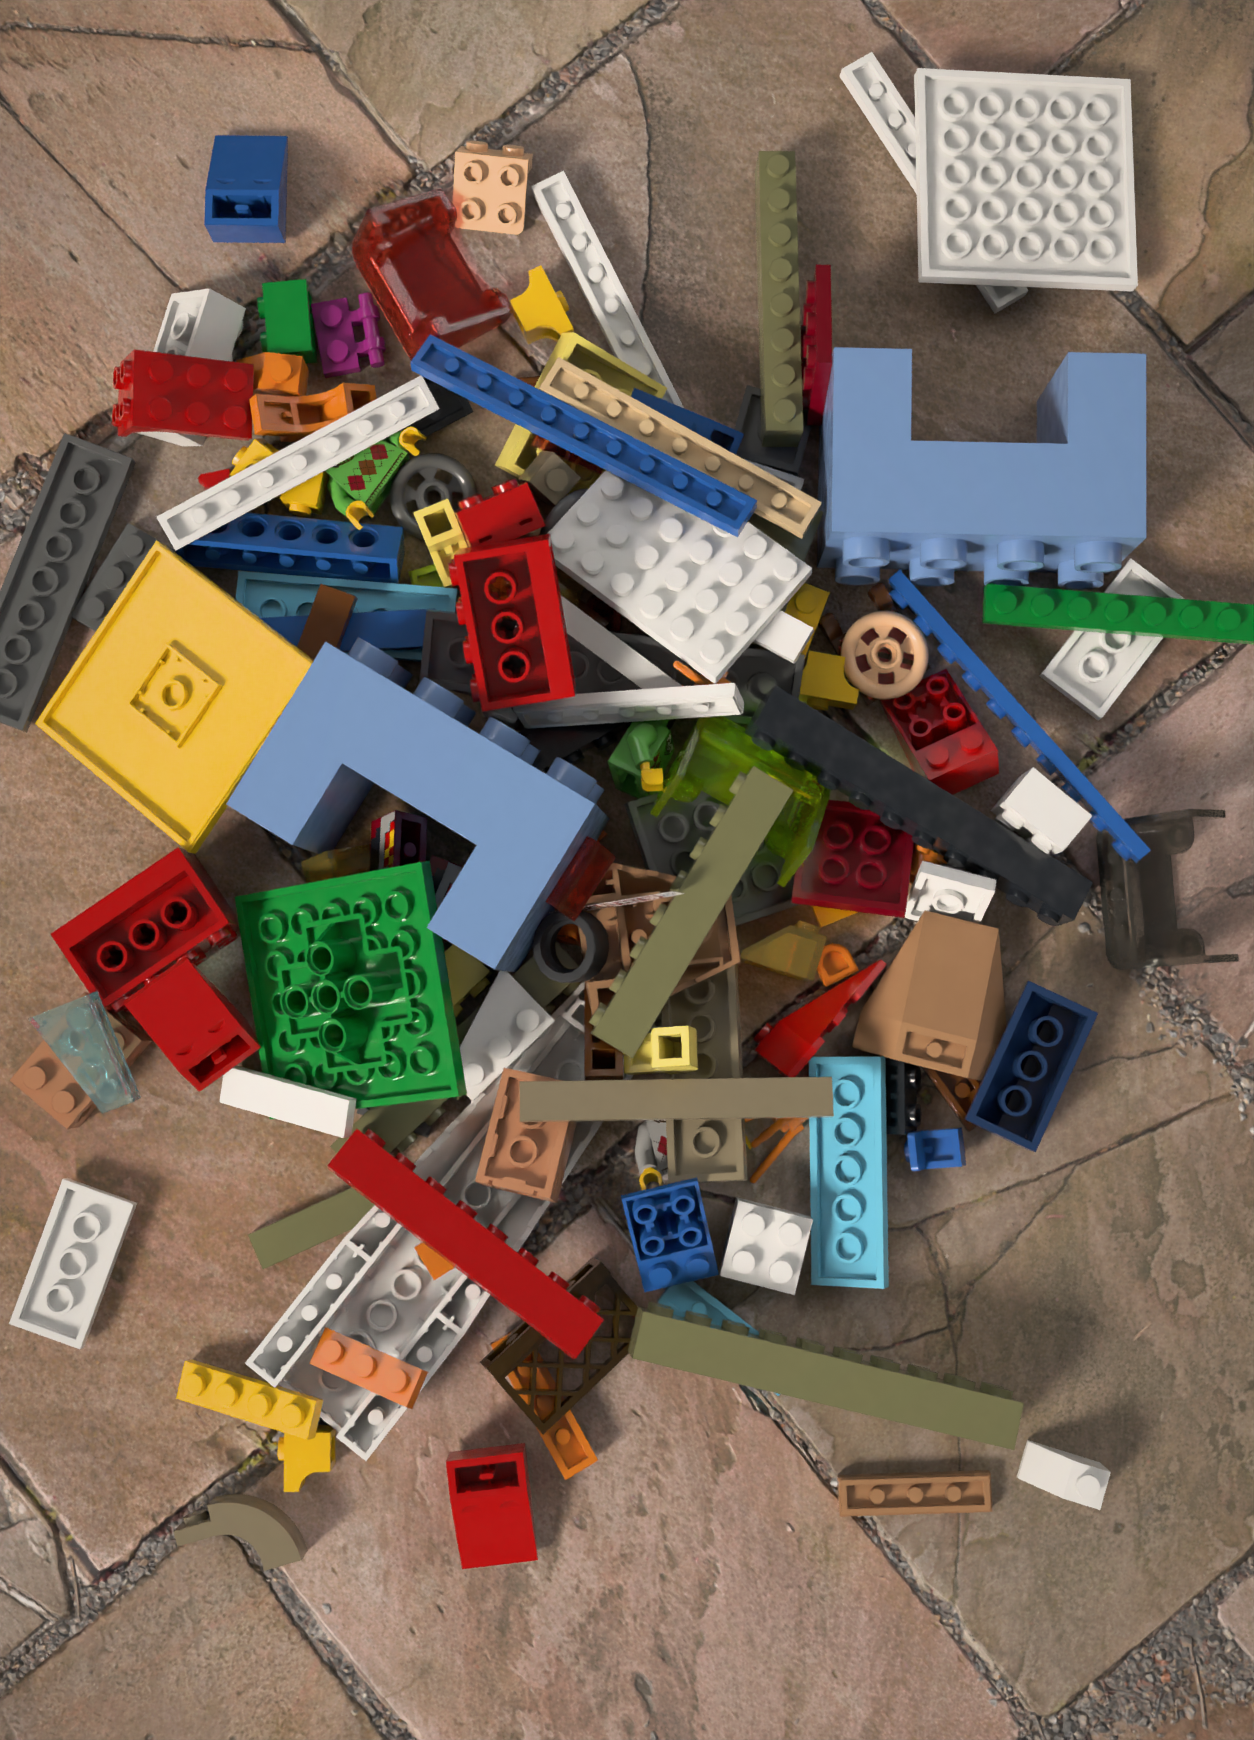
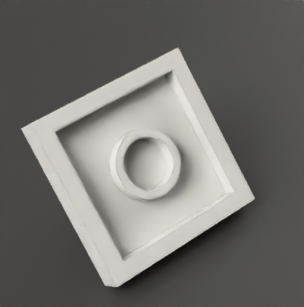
M922 861L908 894L905 918L918 921L924 910L980 924L994 895L996 880L964 872L965 868H956L948 863L947 865L943 863L938 865Z

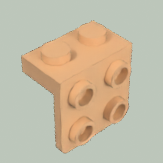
M467 141L466 146H461L455 152L452 203L453 226L470 230L520 234L524 229L528 173L532 169L533 154L524 153V147L516 145H503L502 150L488 149V143L481 141Z

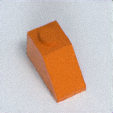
M264 352L236 360V362L254 364L253 396L255 394L306 396L309 369L303 356Z

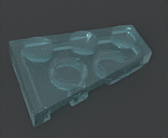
M97 991L28 1018L102 1114L141 1098Z

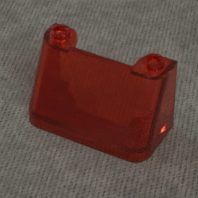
M442 188L369 208L352 242L354 261L410 360L414 358L430 334L456 348H460L504 324L513 312L507 296L499 289L492 287L484 292L482 291L451 237L457 220V211Z

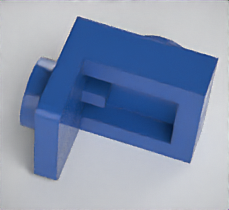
M962 1127L919 1130L907 1134L908 1140L904 1144V1154L906 1161L910 1163L911 1171L966 1166Z

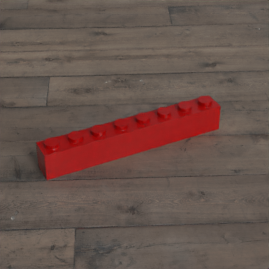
M356 1129L327 1165L328 1169L568 1356L576 1359L604 1321L598 1315L601 1308L584 1295L578 1300L567 1291L570 1284L555 1272L551 1271L547 1276L535 1267L539 1260L522 1247L516 1252L505 1242L509 1237L490 1223L487 1228L482 1226L474 1219L478 1213L461 1200L456 1205L444 1196L447 1189L435 1179L429 1176L424 1181L413 1172L417 1166L404 1155L398 1153L393 1157L383 1149L386 1142L373 1131L368 1129L365 1133H362Z

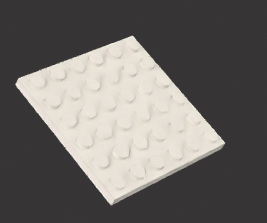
M917 68L914 75L918 282L1134 291L1138 286L1131 80Z

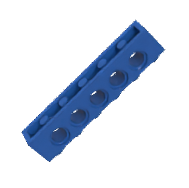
M246 513L180 548L176 553L192 566L399 584L405 555L403 527L362 523L360 524L363 528L358 530L352 522Z

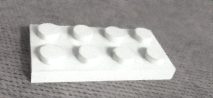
M1131 558L1103 592L1184 599ZM1073 631L1040 674V677L1099 721L1163 637Z
M69 1178L62 1179L9 1324L78 1349L84 1348L137 1203Z

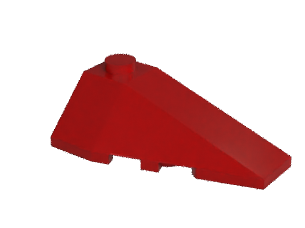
M882 959L878 960L776 1021L773 1026L767 1022L753 1038L758 1043L753 1048V1051L784 1077H796L824 1044L825 1041L822 1037L840 1024L848 1012L847 1008L851 1003L855 1004L887 964Z

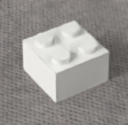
M1034 767L1019 776L990 810L997 816L995 821L1011 832L1015 830L1027 842L1050 856L1064 851L1092 817L1091 814Z
M736 1197L718 1269L719 1275L795 1295L813 1219L808 1215Z

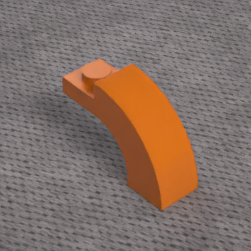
M342 383L329 391L308 396L255 394L249 399L255 435L280 436L281 442H297L376 400L377 396L375 385Z

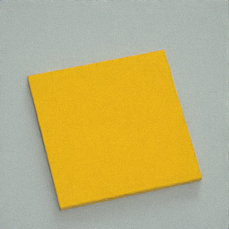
M156 540L35 724L187 852L196 854L227 809L228 805L226 804L314 660L168 546Z

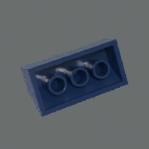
M1027 981L965 1120L1017 1146L1036 1152L1098 1013L1031 981Z

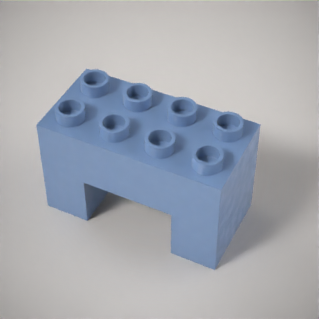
M834 347L822 425L819 426L818 501L822 502L820 511L823 512L817 532V568H835L836 582L846 585L874 584L880 581V569L909 570V580L913 585L936 587L950 585L954 583V571H984L985 586L986 584L1025 586L1029 584V572L1058 573V586L1060 588L1072 590L1093 589L1103 586L1104 574L1120 569L1122 561L1146 539V354L1068 352L1037 400V443L911 441L912 349Z
M357 638L348 655L325 642L226 805L291 845L329 857L373 784L379 785L477 845L427 928L494 970L517 972L533 947L535 930L541 921L551 914L548 912L556 909L573 881V867L582 866L610 820L596 805L604 789L596 784L597 781L559 757L555 758L546 774L533 767L532 764L540 751L529 744L530 740L492 717H489L480 734L468 728L476 712L464 705L462 699L426 677H423L414 694L405 690L413 675L399 666L398 661L363 639Z

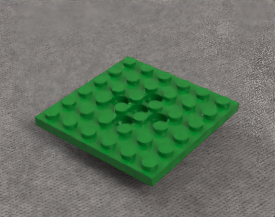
M430 861L234 897L256 1036L261 1046L259 1055L262 1073L356 1098L355 1109L459 1097L467 1094L443 940L441 936L427 928L438 910Z

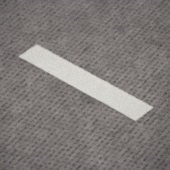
M561 596L566 629L569 635L642 689L682 687V685Z

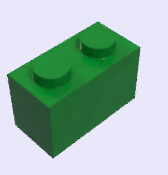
M307 280L262 283L263 296L257 298L260 319H265L266 332L260 333L262 352L303 356L306 364L318 363L315 326L311 304H313L312 292Z

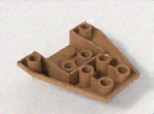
M924 910L861 1009L852 1047L890 1059L982 1081L1007 1027L999 929Z

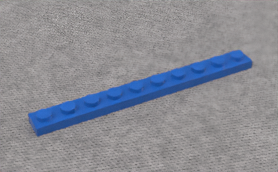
M431 334L410 362L413 372L737 538L757 508L756 499Z
M898 570L888 579L889 586L892 589L889 595L901 610L906 607L911 610L916 616L912 621L921 629L925 637H928L930 634L935 637L941 644L937 647V650L949 664H953L956 661L965 671L961 676L973 691L977 692L981 689L990 699L986 702V705L1000 720L1006 717L1014 726L1011 733L1025 748L1030 744L1039 754L1036 761L1042 769L1050 776L1055 772L1065 783L1061 786L1063 792L1076 803L1081 801L1090 811L1089 814L1092 817L1089 821L1099 832L1106 829L1115 839L1111 845L1125 861L1132 858L1135 863L1151 851L1150 848L902 571Z

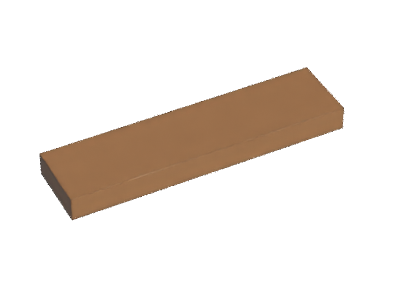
M989 1470L837 1475L838 1512L840 1517L993 1512L991 1473Z

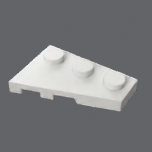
M499 971L460 1046L467 1090L466 1095L472 1101L502 1074L503 1068H508L555 1022L507 971Z

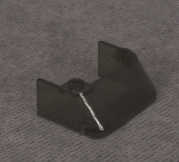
M1184 809L1125 818L1124 821L1151 850L1137 863L1132 858L1125 861L1111 845L1115 839L1106 829L1102 832H1097L1096 844L1106 956L1114 968L1131 970L1239 962L1238 954L1205 955V945L1202 936L1191 928L1177 929L1171 855L1183 854L1191 848L1194 842L1193 822L1226 818L1225 810Z

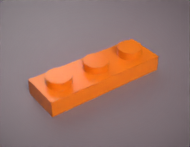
M326 1327L309 1363L410 1409H413L428 1374L423 1369Z

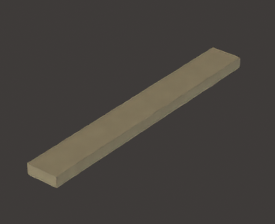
M832 1077L519 1082L520 1122L820 1118L834 1116Z

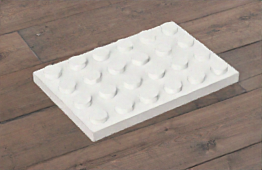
M607 470L547 533L551 534L555 564L558 568L714 684L720 680L812 574V567L749 522H747L737 538Z

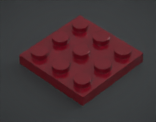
M816 264L814 279L807 280L806 303H803L802 325H800L801 347H803V356H801L803 379L802 404L803 411H806L807 425L809 426L822 425L832 368L831 265Z
M806 796L791 903L905 918L914 843L912 836L902 829H893L881 822L880 816L869 809H860L846 801Z

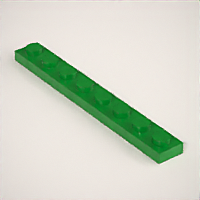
M986 584L984 587L982 623L1254 645V604Z

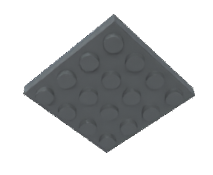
M766 759L625 803L624 805L646 870L677 876L681 869L688 872L695 861L689 856L700 837L706 840L709 838L715 828L709 822L720 804L727 807L734 794L729 789L739 772L742 771L747 774L754 766L771 776ZM783 809L731 894L735 926L801 905L791 903L798 854Z

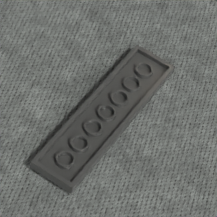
M66 433L62 437L0 590V723L26 733L73 620L71 617L84 593L136 464L135 460L131 457Z

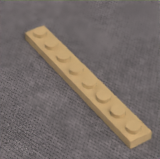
M560 357L557 358L539 387V390L756 499L757 508L754 513L801 539L821 508L822 502Z

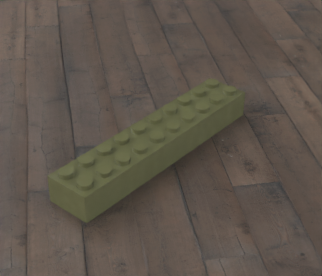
M649 1301L647 1308L638 1306L628 1348L632 1359L1015 1450L1024 1403L1012 1398L1014 1391L1004 1389L1002 1386L981 1381L980 1388L975 1387L976 1382L950 1373H944V1378L940 1379L937 1378L938 1373L913 1364H908L907 1369L902 1370L900 1369L901 1364L875 1355L870 1356V1361L862 1360V1354L838 1346H834L833 1352L824 1351V1345L805 1338L797 1337L796 1344L786 1342L787 1336L782 1335V1333L760 1328L759 1335L749 1333L750 1328L746 1327L745 1324L723 1319L722 1325L719 1326L711 1324L712 1318H709L708 1315L686 1310L685 1316L680 1317L673 1315L674 1309H671L670 1306Z

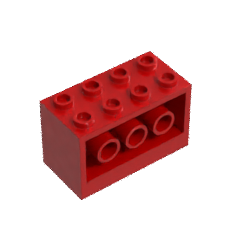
M551 534L458 549L454 554V559H451L448 565L452 586L459 585L461 597L456 602V611L459 625L466 624L468 636H465L463 641V650L466 663H473L475 673L472 674V679H470L473 702L480 701L483 712L575 697L576 682ZM498 576L503 577L505 581H510L511 586L508 587L507 592H501L499 588L493 586ZM504 616H510L512 620L518 622L514 630H507L506 626H501L500 622L503 621ZM511 655H517L519 659L524 660L521 667L516 668L513 664H508L507 661Z
M177 847L50 935L100 1010L116 1012L124 1010L127 1013L130 1011L123 1001L185 956L196 966L200 965L207 959L206 952L215 946H218L219 949L224 948L239 937L236 932L240 929L238 917L196 855ZM187 909V917L182 921V913ZM155 930V939L151 943V934ZM123 952V961L120 964V955Z

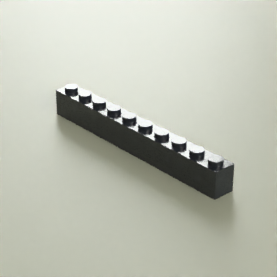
M778 686L773 687L764 695L744 733L752 737L755 745L764 750H773L785 757L784 761L794 769L808 771L817 777L816 781L823 787L830 790L837 789L848 796L849 802L863 810L869 809L879 815L881 822L893 829H902L912 836L913 842L926 849H934L944 855L943 859L948 864L956 868H965L976 875L995 879L996 888L1007 894V900L1015 905L1028 907L1038 913V919L1051 926H1059L1075 920L1093 883L1092 881Z

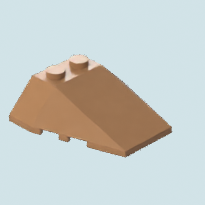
M612 862L573 867L575 906L581 907L671 891L669 888L676 876L623 866L622 864ZM731 895L670 996L740 962ZM673 896L584 911L591 913L602 922L609 941V953L605 965L599 974L585 981L592 1015L600 1003L608 1005L615 993L609 989L621 969L628 972L635 960L629 956L640 936L648 939L655 927L649 922L661 902L667 906ZM578 926L582 960H584L587 950L586 937Z

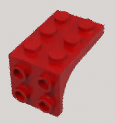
M134 349L120 362L119 367L115 366L113 388L118 389L119 394L118 404L113 405L112 425L118 427V436L127 437L137 432H169L249 441L252 439V413L249 399L253 397L254 364Z

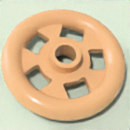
M876 611L862 616L848 629L842 642L841 656L846 657L844 673L856 689L872 698L893 699L907 694L922 680L928 666L929 650L923 632L910 618L893 611ZM893 627L898 628L907 635L902 644L894 638L888 637ZM873 628L879 637L867 646L861 637ZM880 649H886L890 653L888 662L879 660L878 651ZM903 652L914 655L913 665L910 670L900 667L903 661ZM865 654L866 661L871 669L861 673L855 657ZM878 673H893V684H878Z

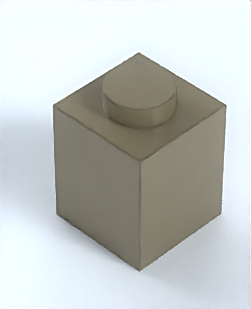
M544 450L539 453L519 477L522 483H528L530 490L545 504L553 506L562 500L581 479L554 452Z

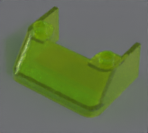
M724 716L699 717L663 781V791H659L650 814L657 817L670 797L682 802H693L701 791L728 805L734 796L729 789L739 772L742 771L747 774L753 766L793 790L763 840L773 854L785 859L777 883L784 887L813 850L831 790L820 785L816 781L817 777L808 771L797 770L789 766L784 761L785 757L777 752L764 750L755 745L752 737L744 733L745 728Z

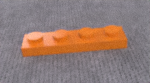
M512 1331L491 1342L492 1349L500 1344ZM538 1352V1359H537V1361H543V1359L541 1358V1356H540V1354H539V1352ZM531 1354L523 1361H531ZM516 1367L507 1375L514 1388L529 1389L530 1367ZM537 1367L535 1389H555L556 1383L548 1368ZM519 1394L528 1404V1395ZM535 1395L534 1412L541 1421L554 1410L555 1395ZM561 1396L562 1403L565 1400L563 1396ZM571 1410L562 1416L544 1435L538 1430L565 1480L598 1461Z

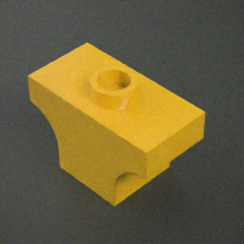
M540 265L528 271L529 286L527 290L510 300L512 314L527 344L542 338H549L558 342L562 333L574 332V328L565 313L569 311V306L561 290L554 291Z
M809 651L802 672L799 700L805 701L808 706L816 710H828V706L853 710L857 704L859 689L848 684L844 677L846 657Z
M318 1424L315 1438L310 1440L284 1433V1437H279L278 1460L284 1461V1492H299L309 1474L330 1472L336 1464V1430L333 1427Z

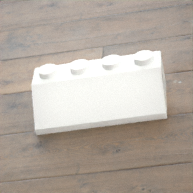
M212 289L171 294L153 352L233 361L232 351L236 339L243 329L242 319L246 308ZM137 432L141 435L180 446H203L204 441L208 438L207 436L169 432Z

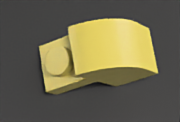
M445 499L414 512V516L444 588H452L454 586L451 583L448 563L451 562V559H454V554L458 549L467 548V544L449 499Z
M689 1025L651 1028V1033L646 1035L633 1058L623 1053L624 1074H680L698 1070L697 1030Z

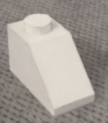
M1027 1440L1017 1478L1063 1499L1100 1510L1111 1472L1100 1462Z

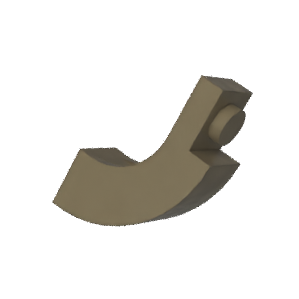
M227 1494L214 1497L207 1505L209 1515H207L206 1510L190 1513L183 1517L184 1522L173 1531L177 1547L217 1535L240 1537L255 1548L261 1558L264 1571L300 1561L308 1551L299 1529L287 1514L264 1499L245 1494Z

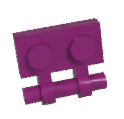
M372 293L359 294L360 308L354 311H350L347 297L311 304L325 378L361 372L359 358L369 356L370 366L373 368L385 365L383 352L386 351L384 338L380 337L377 321L380 320L378 306L374 305ZM363 325L366 339L356 342L353 327Z

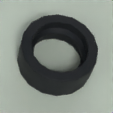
M580 910L556 911L545 917L535 930L532 944L534 959L540 971L549 979L560 983L590 980L599 974L607 961L609 953L608 934L602 922L591 913ZM566 924L579 926L586 937L587 950L585 959L575 969L565 968L556 955L555 943L557 934Z

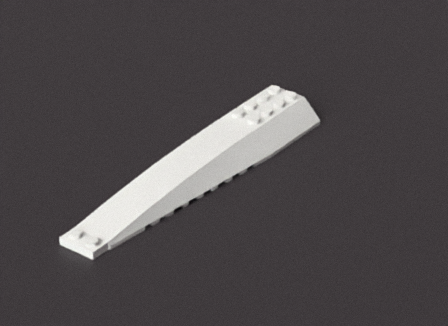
M583 981L573 994L552 1014L551 1017L555 1022L508 1067L509 1069L563 1081H585ZM662 1010L651 1028L662 1027ZM623 1055V1080H631L633 1075L624 1074ZM501 1074L474 1101H471L435 1142L427 1148L414 1163L417 1167L413 1172L424 1181L430 1176L447 1189L444 1194L446 1198L455 1205L459 1200L469 1205L478 1213L474 1218L485 1228L491 1223L509 1237L505 1243L518 1252L550 1204V1201L485 1187L475 1181ZM577 1121L563 1182L603 1121ZM375 1205L344 1237L245 1362L247 1366L273 1387L281 1385L284 1388L323 1399L320 1418L339 1432L336 1438L365 1461L371 1456L407 1407L309 1364L325 1327L427 1371L428 1374L422 1385L423 1388L464 1336L490 1296L489 1293L456 1268L433 1280L414 1248L422 1241Z

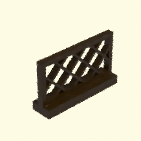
M591 1258L567 1280L570 1284L567 1291L578 1300L584 1295L594 1302L595 1293L607 1284L614 1292L613 1309H601L598 1314L613 1315L611 1336H592L584 1347L583 1363L564 1362L565 1352L559 1348L557 1362L537 1361L538 1346L548 1339L525 1321L480 1361L482 1366L492 1375L543 1435L629 1354L628 1348L631 1337H618L620 1315H631L636 1318L638 1307L610 1275V1271L604 1264L594 1258ZM621 1301L628 1310H620ZM592 1341L611 1342L610 1357L604 1363H590ZM618 1342L624 1343V1344L617 1350ZM531 1354V1361H523ZM516 1367H530L529 1389L513 1388L505 1377ZM537 1367L557 1368L555 1389H535ZM563 1368L583 1369L582 1384L575 1390H562ZM590 1369H596V1370L589 1376ZM519 1394L528 1395V1404ZM535 1395H555L554 1410L541 1421L534 1412ZM561 1396H568V1397L561 1403Z

